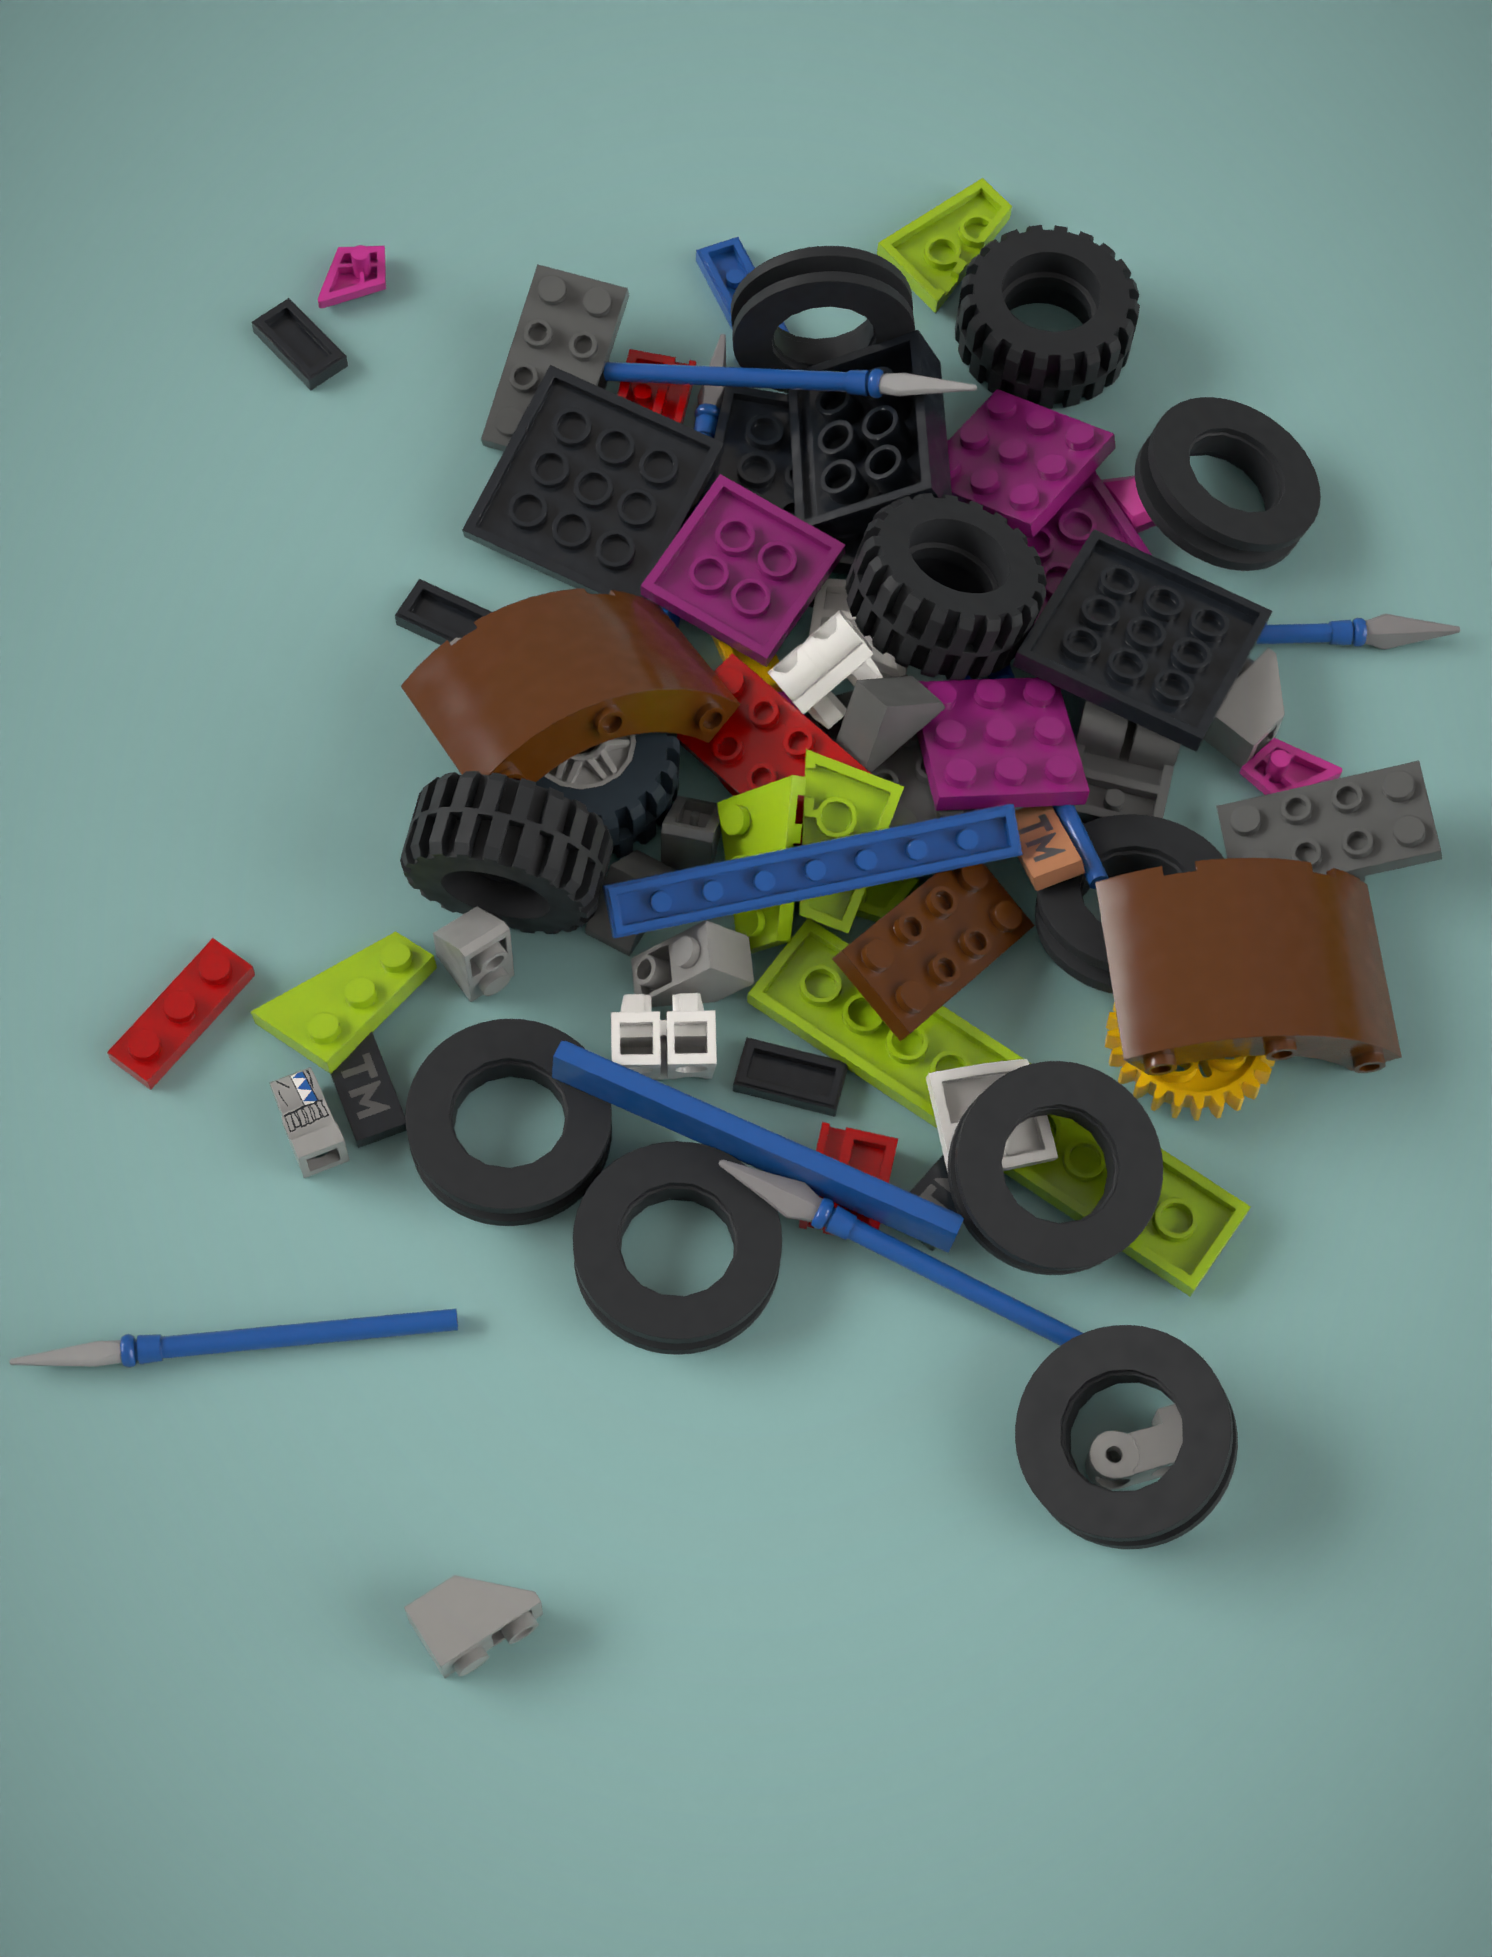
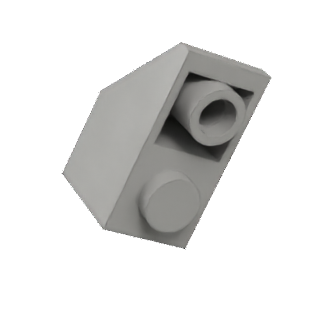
M1269 647L1255 661L1248 658L1204 738L1207 743L1240 768L1276 737L1285 715L1277 655Z
M478 906L433 933L437 958L470 1002L482 995L491 996L498 993L509 983L510 978L514 976L509 927L504 921Z
M707 920L631 958L634 994L651 995V1007L671 1006L672 995L679 993H699L702 1003L717 1002L754 984L749 937Z
M456 1575L404 1607L410 1624L444 1679L455 1671L459 1677L474 1671L489 1658L486 1651L505 1639L509 1644L523 1639L537 1628L539 1624L536 1619L543 1615L541 1600L534 1591Z

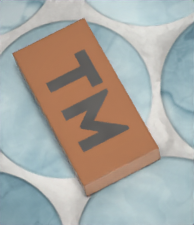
M1052 806L1023 807L1015 810L1023 855L1017 857L1036 891L1085 873L1082 859Z

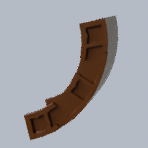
M584 588L553 591L528 597L481 617L474 622L477 629L459 639L452 646L448 640L420 663L401 685V688L461 775L465 771H479L484 775H491L493 772L505 774L508 778L520 781L523 778L533 782H537L569 758L593 746L627 735L668 732L695 737L709 743L741 705L660 605L643 597L622 591L610 590L609 594H588Z
M1225 858L1195 861L1196 871L1164 876L1162 866L1095 882L1123 1058L1126 1062L1148 1075H1164L1175 1071L1177 1065L1220 1058L1265 1055L1266 1059L1271 1061L1285 1060L1294 1056L1315 1058L1336 1063L1356 1073H1371L1383 1069L1387 1061L1402 1058L1368 885L1359 878L1336 868L1327 871L1326 874L1313 872L1311 862L1280 858Z

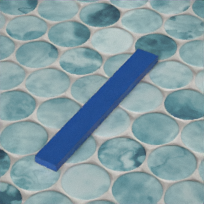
M1005 804L602 885L612 937L619 938L1021 856L1023 853L1014 804Z
M561 1040L553 1056L552 1078L696 1142L717 1148L757 1169L805 1182L818 1196L831 1199L836 1204L949 1253L964 1218L960 1214L568 1041Z

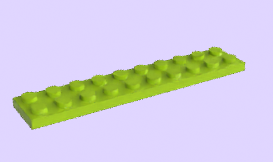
M808 918L791 938V942L787 943L747 995V1003L830 1058L846 1063L848 1070L935 1128H937L926 1081L928 1073L978 1064L1024 1059L944 1006L939 1008L911 1034L899 1041L833 961L832 958L849 944ZM1050 1114L1047 1117L1058 1158L1054 1161L1003 1172L1072 1219L1081 1220L1093 1211L1104 1194L1107 1178L1104 1154L1092 1134L1072 1119ZM1161 1148L1163 1183L1157 1207L1142 1233L1122 1252L1191 1297L1246 1217L1251 1206Z

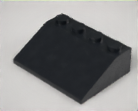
M919 330L801 369L831 372L870 370L871 372L877 368L882 370L884 374L909 373L942 379L941 362ZM788 389L795 517L827 535L865 534L868 524L872 522L874 515L882 508L891 505L894 501L907 496L913 500L919 494L932 493L934 498H941L944 494L952 495L943 393L908 396L883 394L880 398H873L870 394L862 396L848 394L847 392Z

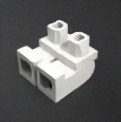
M841 610L812 633L803 644L798 645L768 671V674L802 714L808 711L814 719L827 729L844 717L847 711L846 707L831 690L845 678L854 687L857 680L883 678L877 665L870 658L874 654L871 651L873 647Z
M679 993L672 995V1011H667L666 1020H660V1011L652 1012L651 995H623L621 1011L611 1012L612 1061L654 1080L683 1077L712 1079L717 1064L715 1010L704 1011L699 993Z

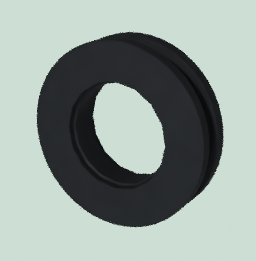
M845 246L807 247L773 257L747 274L736 288L731 302L733 351L741 368L801 370L915 331L912 292L903 273L888 260L876 254ZM837 307L850 309L867 318L866 321L854 330L829 338L813 339L799 337L779 327L790 316L812 308ZM774 389L779 392L788 393V389Z
M1199 397L1180 402L1170 408L1161 417L1153 432L1141 447L1135 463L1137 492L1143 507L1155 525L1166 537L1185 552L1206 563L1225 569L1254 571L1279 563L1289 555L1300 538L1313 524L1320 508L1321 494L1318 477L1309 457L1300 444L1289 432L1267 415L1250 406L1228 399ZM1190 456H1212L1226 460L1242 470L1257 486L1264 500L1265 511L1245 512L1231 508L1211 496L1198 482L1190 465Z
M1123 814L1098 818L1083 824L1109 878L1162 866L1164 876L1196 871L1195 861L1224 859L1222 854L1208 840L1195 831L1176 822L1159 817ZM1084 874L1037 891L1035 924L1040 941L1048 955L1062 970L1074 979L1097 990L1113 994L1102 922L1097 920L1089 911L1083 900V896L1090 889Z
M490 1020L469 1026L453 1034L438 1045L419 1067L410 1086L406 1102L405 1119L410 1150L416 1170L430 1192L449 1209L466 1218L484 1224L497 1226L532 1224L551 1218L574 1205L585 1195L589 1186L602 1172L612 1141L611 1103L552 1078L553 1056L561 1040L568 1041L585 1049L571 1036L552 1026L531 1020ZM506 1077L533 1080L549 1089L562 1105L565 1116L562 1135L550 1152L533 1163L511 1168L487 1165L469 1155L457 1139L454 1128L458 1108L469 1093L488 1081Z
M1045 1061L1022 1066L1005 1074L990 1085L968 1107L961 1117L951 1140L948 1154V1182L957 1213L964 1218L963 1224L973 1238L987 1252L1000 1261L1022 1271L1041 1275H1066L1090 1269L1112 1258L1128 1247L1142 1233L1157 1207L1161 1194L1163 1158L1160 1142L1150 1117L1134 1095L1122 1084L1105 1073L1086 1065L1065 1061ZM1052 1114L1072 1119L1092 1134L1103 1151L1107 1169L1104 1194L1093 1211L1081 1220L1056 1223L1037 1218L1017 1203L1006 1186L1002 1167L1005 1144L1016 1126L1028 1118Z
M673 1141L651 1144L633 1150L615 1160L595 1178L587 1189L577 1210L573 1228V1255L576 1279L580 1292L594 1316L609 1331L625 1342L662 1354L680 1355L703 1352L725 1344L740 1335L752 1325L767 1306L775 1289L780 1269L782 1253L780 1218L778 1211L720 1167V1160H727L746 1166L730 1154L714 1147L693 1142ZM667 1200L693 1201L714 1211L727 1225L734 1244L733 1258L725 1274L708 1289L687 1296L662 1295L641 1285L627 1270L621 1253L622 1237L631 1220L648 1206Z
M1113 1325L1087 1331L1070 1339L1053 1351L1040 1364L1026 1385L1019 1403L1015 1424V1444L1020 1468L1026 1482L1041 1504L1061 1525L1077 1536L1098 1545L1118 1549H1142L1158 1546L1181 1537L1200 1524L1214 1510L1227 1490L1237 1460L1238 1432L1232 1406L1219 1379L1207 1362L1193 1348L1180 1339L1153 1328L1136 1325ZM1141 1383L1162 1391L1175 1403L1182 1418L1183 1443L1174 1465L1158 1481L1136 1491H1111L1091 1483L1079 1472L1071 1454V1429L1079 1410L1095 1393L1115 1384Z

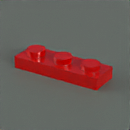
M212 938L109 1049L107 1053L110 1060L151 1090L255 976L253 966Z

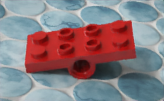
M733 653L714 672L741 705L709 743L695 737L677 733V739L680 740V744L708 768L732 796L791 775L805 777L806 749L870 773ZM798 795L795 823L802 824L803 826L804 796ZM802 830L800 844H793L795 847L802 845Z

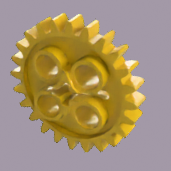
M1115 1002L1112 1009L1114 1012H1109L1106 1025L1109 1031H1107L1105 1047L1113 1049L1111 1050L1108 1062L1109 1066L1122 1067L1118 1082L1125 1084L1135 1081L1136 1085L1133 1095L1136 1099L1143 1097L1147 1093L1152 1095L1151 1110L1153 1111L1160 1108L1164 1102L1171 1104L1172 1118L1178 1117L1182 1107L1190 1108L1194 1121H1199L1202 1109L1208 1107L1216 1118H1221L1225 1102L1234 1110L1239 1111L1244 1096L1254 1100L1258 1095L1260 1084H1267L1272 1071L1271 1067L1275 1064V1061L1267 1060L1265 1055L1234 1057L1235 1059L1220 1058L1182 1064L1180 1066L1185 1071H1173L1164 1075H1148L1124 1060ZM1200 1066L1203 1072L1205 1073L1206 1077L1202 1076L1199 1069Z

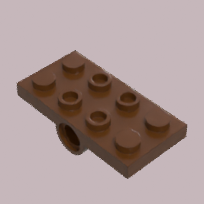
M984 863L935 873L832 959L899 1041H901L1035 925Z

